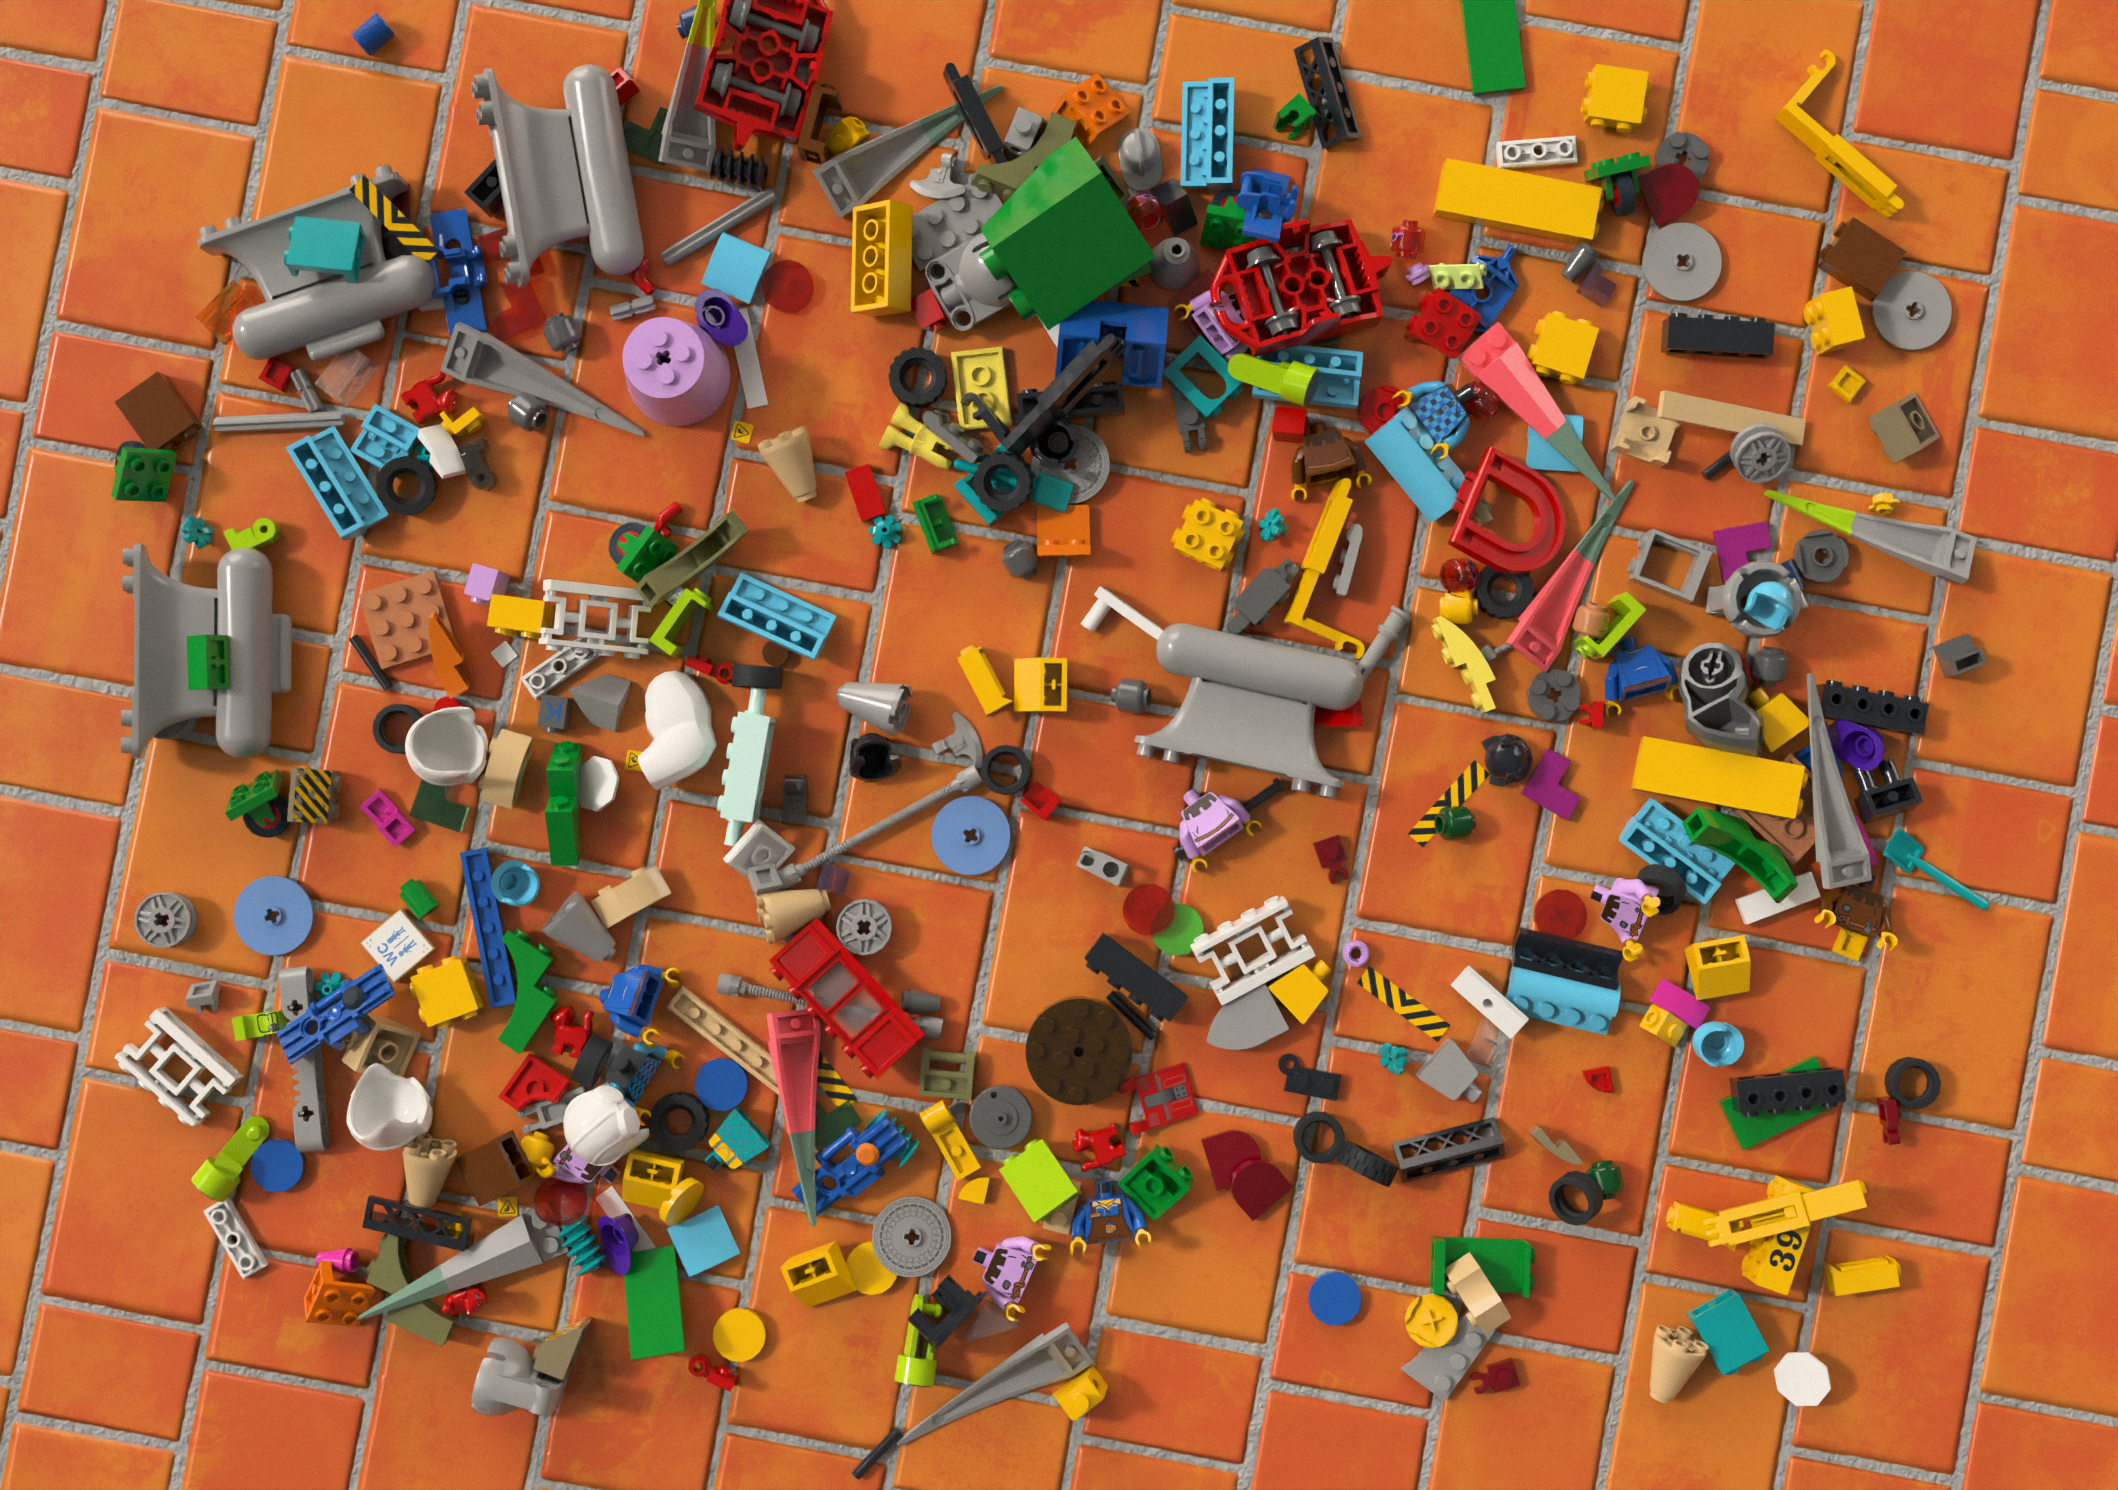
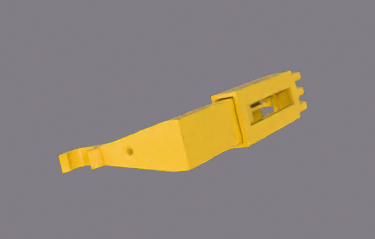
M1824 49L1820 53V57L1826 61V67L1823 70L1818 69L1816 65H1810L1807 68V72L1810 75L1809 79L1775 116V119L1817 155L1814 159L1872 209L1875 208L1885 218H1890L1904 206L1903 200L1892 192L1897 185L1840 135L1836 134L1833 137L1799 107L1835 65L1836 59L1834 54Z
M1344 478L1335 482L1300 568L1304 571L1283 622L1335 642V651L1343 649L1344 642L1351 643L1357 647V652L1354 654L1355 659H1360L1365 651L1364 644L1360 640L1312 619L1302 618L1319 574H1324L1353 501L1347 498L1351 487V480Z
M1854 1180L1803 1194L1796 1191L1719 1211L1720 1215L1701 1221L1703 1226L1713 1223L1715 1228L1705 1230L1706 1236L1714 1234L1718 1236L1717 1239L1708 1241L1709 1247L1729 1243L1730 1246L1810 1226V1221L1865 1208L1867 1204L1863 1194L1867 1193L1864 1182ZM1749 1217L1752 1228L1734 1233L1735 1228L1744 1227L1742 1220L1731 1221Z

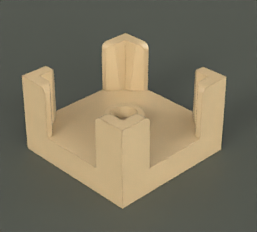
M1634 396L1627 402L1611 451L1660 468L1669 461L1671 451H1668L1672 437L1675 429L1680 427L1682 423L1657 418L1658 409L1645 405L1647 400Z

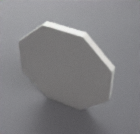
M593 756L581 766L579 803L581 807L599 812L615 800L620 779L612 760Z
M1787 1352L1774 1369L1777 1391L1796 1406H1818L1831 1389L1828 1367L1810 1352Z

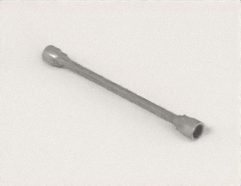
M972 765L955 774L956 779L952 780V783L948 784L947 787L944 786L941 790L938 789V792L935 791L932 795L929 794L926 798L918 800L917 803L914 802L911 806L909 805L905 809L903 808L896 812V814L894 813L890 817L881 820V822L879 821L875 825L870 826L864 832L861 831L858 835L855 834V837L852 836L849 840L846 839L843 843L840 842V845L837 844L834 848L831 847L825 853L822 852L819 856L816 855V857L807 860L804 864L794 865V863H791L779 869L777 873L782 882L781 889H789L801 882V877L806 875L811 869L813 870L819 866V864L822 865L828 859L831 860L834 856L837 857V854L840 855L843 851L846 852L849 848L851 849L852 846L855 847L858 843L861 844L864 840L866 841L867 838L870 839L873 835L875 836L879 832L881 833L888 829V827L890 828L894 824L896 825L903 821V819L909 818V816L920 812L926 806L929 807L932 803L935 804V801L938 802L941 798L944 799V796L947 797L950 793H958L961 790L966 793L983 784L975 766Z
M721 972L718 979L716 993L738 997V994L752 993V995L755 994V996L759 997L765 996V998H775V1000L779 1001L785 1000V1002L788 1001V1003L808 1005L802 998L797 1001L789 992L786 993V991L783 992L782 990L776 991V989L773 990L772 988L766 989V987L750 985L748 982L742 981L741 976ZM816 999L826 1011L835 1003L829 1002V1000L822 1001V999ZM848 1004L838 1011L841 1014H851V1016H858L859 1018L861 1016V1018H868V1020H872L880 1013L879 1011H872V1009L865 1010V1008L862 1009V1007L859 1008L858 1006L852 1007V1005L849 1006ZM923 1015L922 1019L910 1018L925 1034V1037L939 1040L943 1019Z

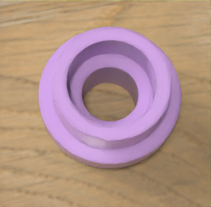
M1419 262L1407 269L1409 274L1405 276L1406 280H1410L1411 284L1415 285L1431 275L1428 270L1429 264L1422 265Z
M1351 941L1343 949V958L1348 965L1360 967L1368 961L1369 949L1361 941ZM1353 949L1360 950V956L1358 958H1353L1351 956V952Z

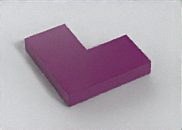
M1767 521L1713 531L1722 583H1725L1734 571L1748 563L1746 552L1772 547Z
M1548 748L1543 753L1520 793L1564 820L1569 819L1581 798L1558 785L1571 761Z

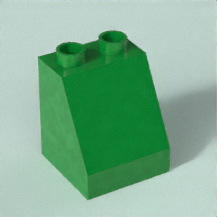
M1074 137L1051 153L981 228L990 247L979 254L984 264L996 281L1010 274L1018 288L1008 294V297L1020 316L1026 322L1037 314L1048 330L1156 257L1108 181L1077 137Z

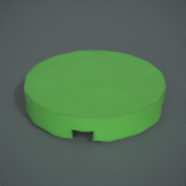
M1173 903L1161 908L1152 919L1151 925L1153 941L1158 948L1169 955L1175 956L1189 954L1192 951L1190 945L1194 943L1193 940L1202 935L1204 930L1202 919L1198 913L1188 905Z

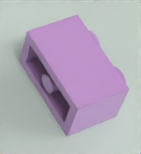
M473 563L464 594L472 596L471 602L490 607L492 594L505 595L510 575Z

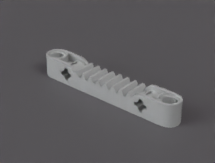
M310 966L282 968L280 970L279 986L282 1011L285 1017L291 1020L287 1025L305 1014L309 1004L316 1001L314 976ZM297 1003L303 1005L302 1010L296 1009L295 1006ZM318 1023L309 1027L310 1035H314L318 1030ZM320 1045L299 1059L297 1063L291 1065V1069L298 1070V1073L292 1076V1079L299 1081V1084L294 1086L293 1090L300 1091V1095L294 1097V1100L299 1103L294 1107L292 1115L295 1144L299 1153L326 1151L330 1144ZM306 1109H308V1110H310V1111L313 1110V1113H314V1114H313V1115L307 1114V1113H306Z

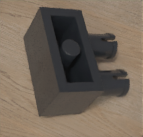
M1889 758L1888 761L1886 759L1881 761L1878 766L1885 785L1880 787L1876 786L1870 770L1864 771L1856 768L1852 771L1861 791L1859 796L1854 799L1863 824L1913 810L1923 802L1914 778L1901 779L1893 758Z

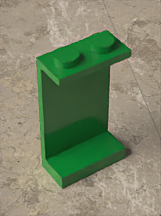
M1431 1236L1430 1290L1433 1294L1444 1295V1290L1450 1291L1445 1284V1281L1448 1279L1445 1274V1267L1470 1252L1496 1292L1520 1293L1523 1297H1530V1290L1534 1289V1275L1530 1274V1264L1535 1261V1250L1526 1239Z

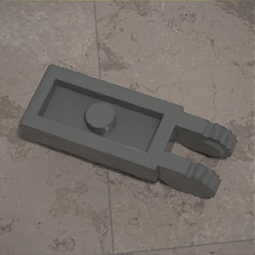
M1196 376L1187 378L1198 389ZM1170 382L1179 434L1182 437L1184 452H1191L1192 446L1188 432L1194 431L1198 433V444L1201 450L1207 449L1203 415Z
M928 410L923 413V423L971 464L980 463L990 455L983 449L984 446L980 441L967 436L964 433V429L957 423L950 422V416L944 410Z

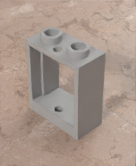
M1655 529L1647 531L1646 534L1642 533L1637 543V548L1640 549L1636 558H1632L1627 572L1630 573L1628 581L1684 603L1692 602L1712 552ZM1653 541L1693 557L1680 591L1640 575Z

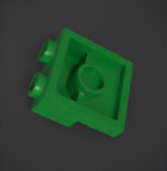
M1158 1144L1141 1157L1138 1163L1120 1178L1117 1183L1154 1221L1185 1195L1194 1183L1191 1170L1185 1165L1180 1167L1173 1160V1152L1166 1146L1161 1148Z

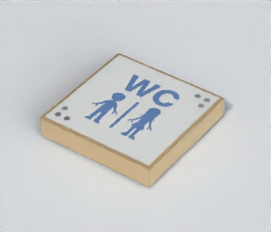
M403 908L399 909L360 942L377 964L383 965L386 974L393 983L398 982L436 949L434 944Z

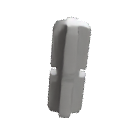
M648 295L632 300L633 303L627 301L610 307L611 317L614 321L633 317L634 313L640 315L654 311V299Z
M302 368L293 371L291 378L298 392L302 393L300 396L309 412L320 411L323 405L316 391L312 389L313 385L306 371Z

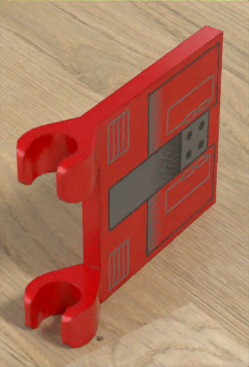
M1184 1062L1124 1080L1117 1089L1120 1094L1137 1089L1145 1119L1128 1124L1129 1131L1134 1135L1199 1114Z

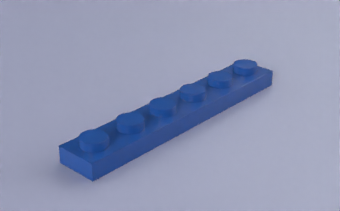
M485 847L460 852L490 1008L515 1004L517 991L508 947L502 940L505 931L499 900L493 895L491 890L493 870L489 849Z

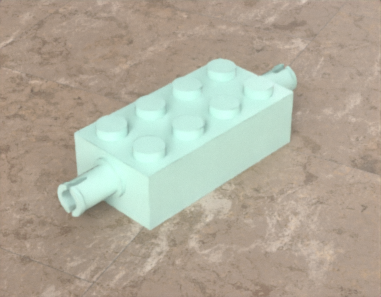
M751 687L748 711L738 712V716H734L732 719L731 732L734 733L733 743L728 744L726 758L730 759L729 768L724 769L722 775V785H725L724 796H719L717 811L721 812L720 817L726 818L728 821L725 845L735 846L742 837L744 824H747V822L755 823L759 819L776 723L775 718L767 717L763 713L768 692L765 689Z

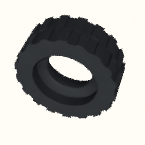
M913 347L910 350L902 351L899 356L894 358V362L890 366L889 381L894 395L900 402H904L909 407H928L933 402L936 403L940 396H943L944 389L947 387V372L941 358L936 356L933 351H928L923 347ZM914 365L925 366L931 373V382L923 390H913L906 384V372Z
M1001 451L988 456L977 466L978 469L974 473L975 480L973 481V486H975L976 496L978 495L982 504L998 512L1003 510L1007 512L1016 509L1027 501L1034 487V473L1030 469V464L1024 460L1025 458L1011 452ZM998 469H1009L1016 477V487L1009 494H1000L992 487L991 478Z
M402 456L392 459L382 467L376 479V491L378 492L379 500L383 502L386 508L392 510L391 512L404 516L415 515L425 510L434 500L437 491V480L433 470L424 461H420L416 457ZM411 473L417 477L420 483V490L415 497L404 499L395 493L393 482L399 474Z
M1488 566L1479 572L1478 578L1473 585L1475 586L1473 596H1475V599H1478L1480 610L1483 613H1487L1489 617H1496L1497 619H1509L1525 611L1532 602V595L1535 591V588H1533L1534 581L1531 579L1529 572L1524 574H1506ZM1499 577H1508L1516 585V595L1510 602H1498L1491 594V585Z
M683 1091L670 1093L659 1100L651 1110V1117L648 1122L650 1124V1134L653 1135V1140L661 1148H666L670 1152L690 1150L700 1143L709 1129L708 1121L710 1117L707 1113L708 1109L692 1093L687 1094ZM684 1109L691 1115L692 1126L687 1133L676 1135L668 1129L666 1119L672 1110Z
M1347 1140L1337 1157V1160L1344 1166L1387 1187H1390L1399 1169L1398 1166L1387 1159Z

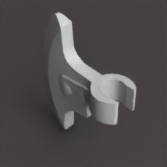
M951 153L942 154L940 169H931L926 179L920 181L912 180L909 184L915 192L935 199L952 198L966 192L964 185L954 184L951 181L952 172L957 162V158H953Z
M954 712L952 715L955 725L954 733L933 743L931 747L935 755L950 748L955 757L967 755L975 767H981L983 754L979 737L966 718L958 712Z

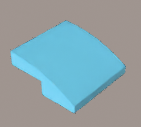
M722 232L701 284L713 289H719L729 296L750 304L753 302L760 278L764 276L772 252Z
M374 404L362 423L363 430L351 447L350 452L373 466L382 469L386 463L394 458L411 456L419 439L417 435L420 428Z
M1563 414L1582 444L1583 416ZM1528 425V447L1525 462L1527 467L1531 469L1579 472L1576 467Z
M715 1205L667 1228L688 1277L740 1254L719 1205Z

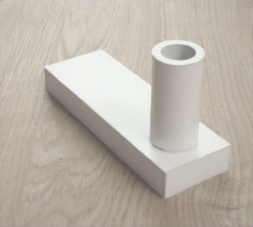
M1100 586L1094 595L1098 599L1081 622L1084 627L1094 632L1112 607L1156 640L1159 639L1163 632L1162 628L1103 586Z

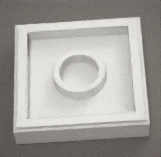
M758 819L723 860L749 879L746 874L748 868L773 863L777 870L796 848Z

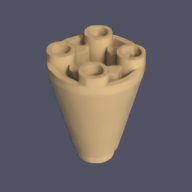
M806 426L787 430L778 434V437L774 439L770 438L757 444L762 457L790 495L796 498L797 503L817 495L815 491L817 486L810 435Z
M818 889L782 890L766 892L760 895L754 894L758 907L756 909L757 917L760 924L764 923L765 925L764 934L768 945L783 940L811 923L815 918L824 915L825 911L831 910L825 889L821 891Z
M423 1133L403 1146L402 1155L409 1203L432 1209L456 1159L457 1143L455 1141L434 1139L430 1134Z
M1658 1325L1654 1333L1649 1387L1651 1389L1650 1396L1659 1402L1670 1403L1671 1399L1675 1398L1708 1352L1709 1346L1692 1336L1693 1332L1686 1327L1678 1326L1677 1329Z

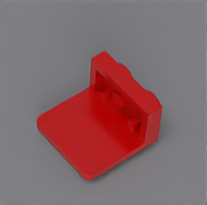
M1438 287L1430 293L1426 292L1418 304L1421 306L1418 314H1413L1405 325V328L1408 330L1404 337L1412 342L1420 339L1448 358L1455 359L1459 356L1479 323L1481 315Z

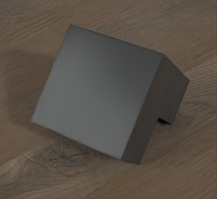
M1963 634L1932 646L1944 677L1959 675L1987 664L1982 648H1974L1969 634Z

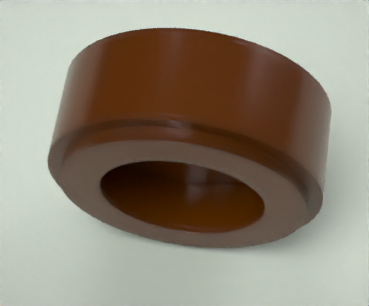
M771 641L767 642L762 650L765 662L776 667L785 664L790 654L788 649Z

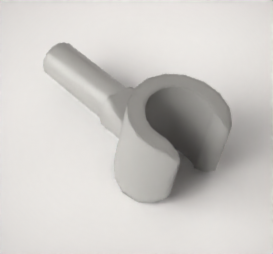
M1506 643L1493 650L1487 644L1480 649V652L1488 662L1512 647Z

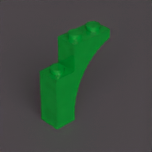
M571 741L555 743L546 769L549 800L545 809L551 866H578L582 854L579 819L582 743H573Z
M1698 806L1682 823L1691 843L1716 851L1739 865L1768 892L1773 900L1782 902L1798 886L1778 845L1755 839L1745 819Z
M517 928V930H507L502 938L515 963L518 988L513 1013L507 1026L498 1038L500 1042L518 1054L527 1050L561 1000L555 996L557 992L546 984H543V986L539 985L557 958L551 955L553 951L548 946L539 943V945L529 940L531 935L520 928Z

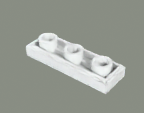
M1576 136L1496 143L1497 167L1501 169L1569 165L1578 162ZM1534 149H1538L1541 155H1536Z
M579 637L574 641L585 642V638ZM564 647L562 651H558L520 679L534 699L538 700L542 694H547L601 655H598V650L589 649L588 654L573 653V647ZM559 662L564 664V668L561 671L557 669Z
M1812 872L1796 876L1795 879L1798 886L1782 902H1775L1765 889L1735 899L1744 924H1750L1821 897Z
M1469 965L1451 984L1457 992L1510 1039L1529 1020L1526 1015Z
M229 1196L224 1202H217L203 1211L242 1279L268 1265L266 1258ZM232 1235L237 1237V1242L232 1239Z

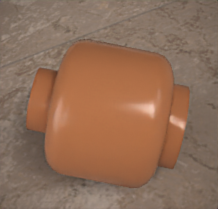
M1587 601L1586 605L1578 607L1572 624V628L1579 633L1578 638L1587 635L1594 641V638L1600 639L1605 636L1611 619V615L1606 611V606Z

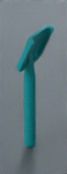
M962 459L954 461L956 469L972 474L975 473L979 465L971 464L969 461ZM996 470L991 478L992 480L1016 487L1017 480L1015 475ZM1040 473L1032 488L1031 501L1040 506L1065 513L1074 484L1045 473Z
M1899 829L1895 832L1883 854L1905 873H1910L1914 866H1917L1925 874L1979 909L1987 910L1990 904L1987 900L1930 863L1919 859L1924 851L1923 846L1904 830Z

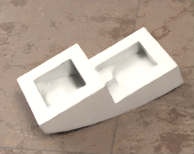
M441 424L419 429L417 437L430 452L429 462L442 479L466 473L467 469L455 442Z

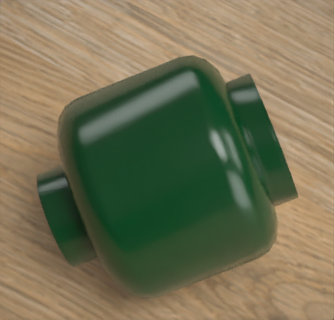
M1447 806L1442 808L1435 816L1434 826L1437 834L1444 840H1465L1470 837L1475 829L1476 819L1465 806Z
M1612 1160L1591 1163V1168L1587 1169L1586 1174L1591 1176L1600 1186L1603 1200L1617 1198L1616 1193L1624 1189L1621 1168L1619 1165L1613 1164Z

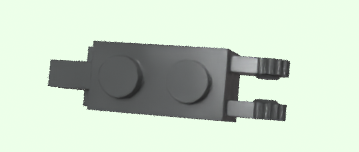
M1288 558L1274 570L1272 568H1264L1233 601L1234 610L1237 614L1227 624V631L1238 635L1248 624L1254 626L1258 622L1262 626L1272 615L1268 610L1275 603L1280 606L1289 597L1290 594L1287 590L1291 587L1289 584L1299 571V567Z

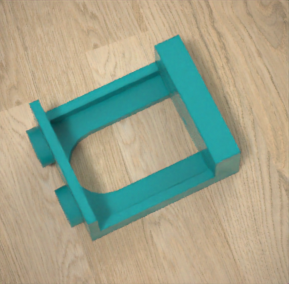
M1201 335L1163 371L1162 377L1168 383L1171 382L1197 408L1205 421L1210 416L1213 419L1216 418L1224 410L1222 404L1228 398L1233 401L1244 390L1241 387L1243 382L1236 380L1230 375L1228 363ZM1198 354L1225 380L1226 392L1222 397L1218 399L1205 397L1181 373Z

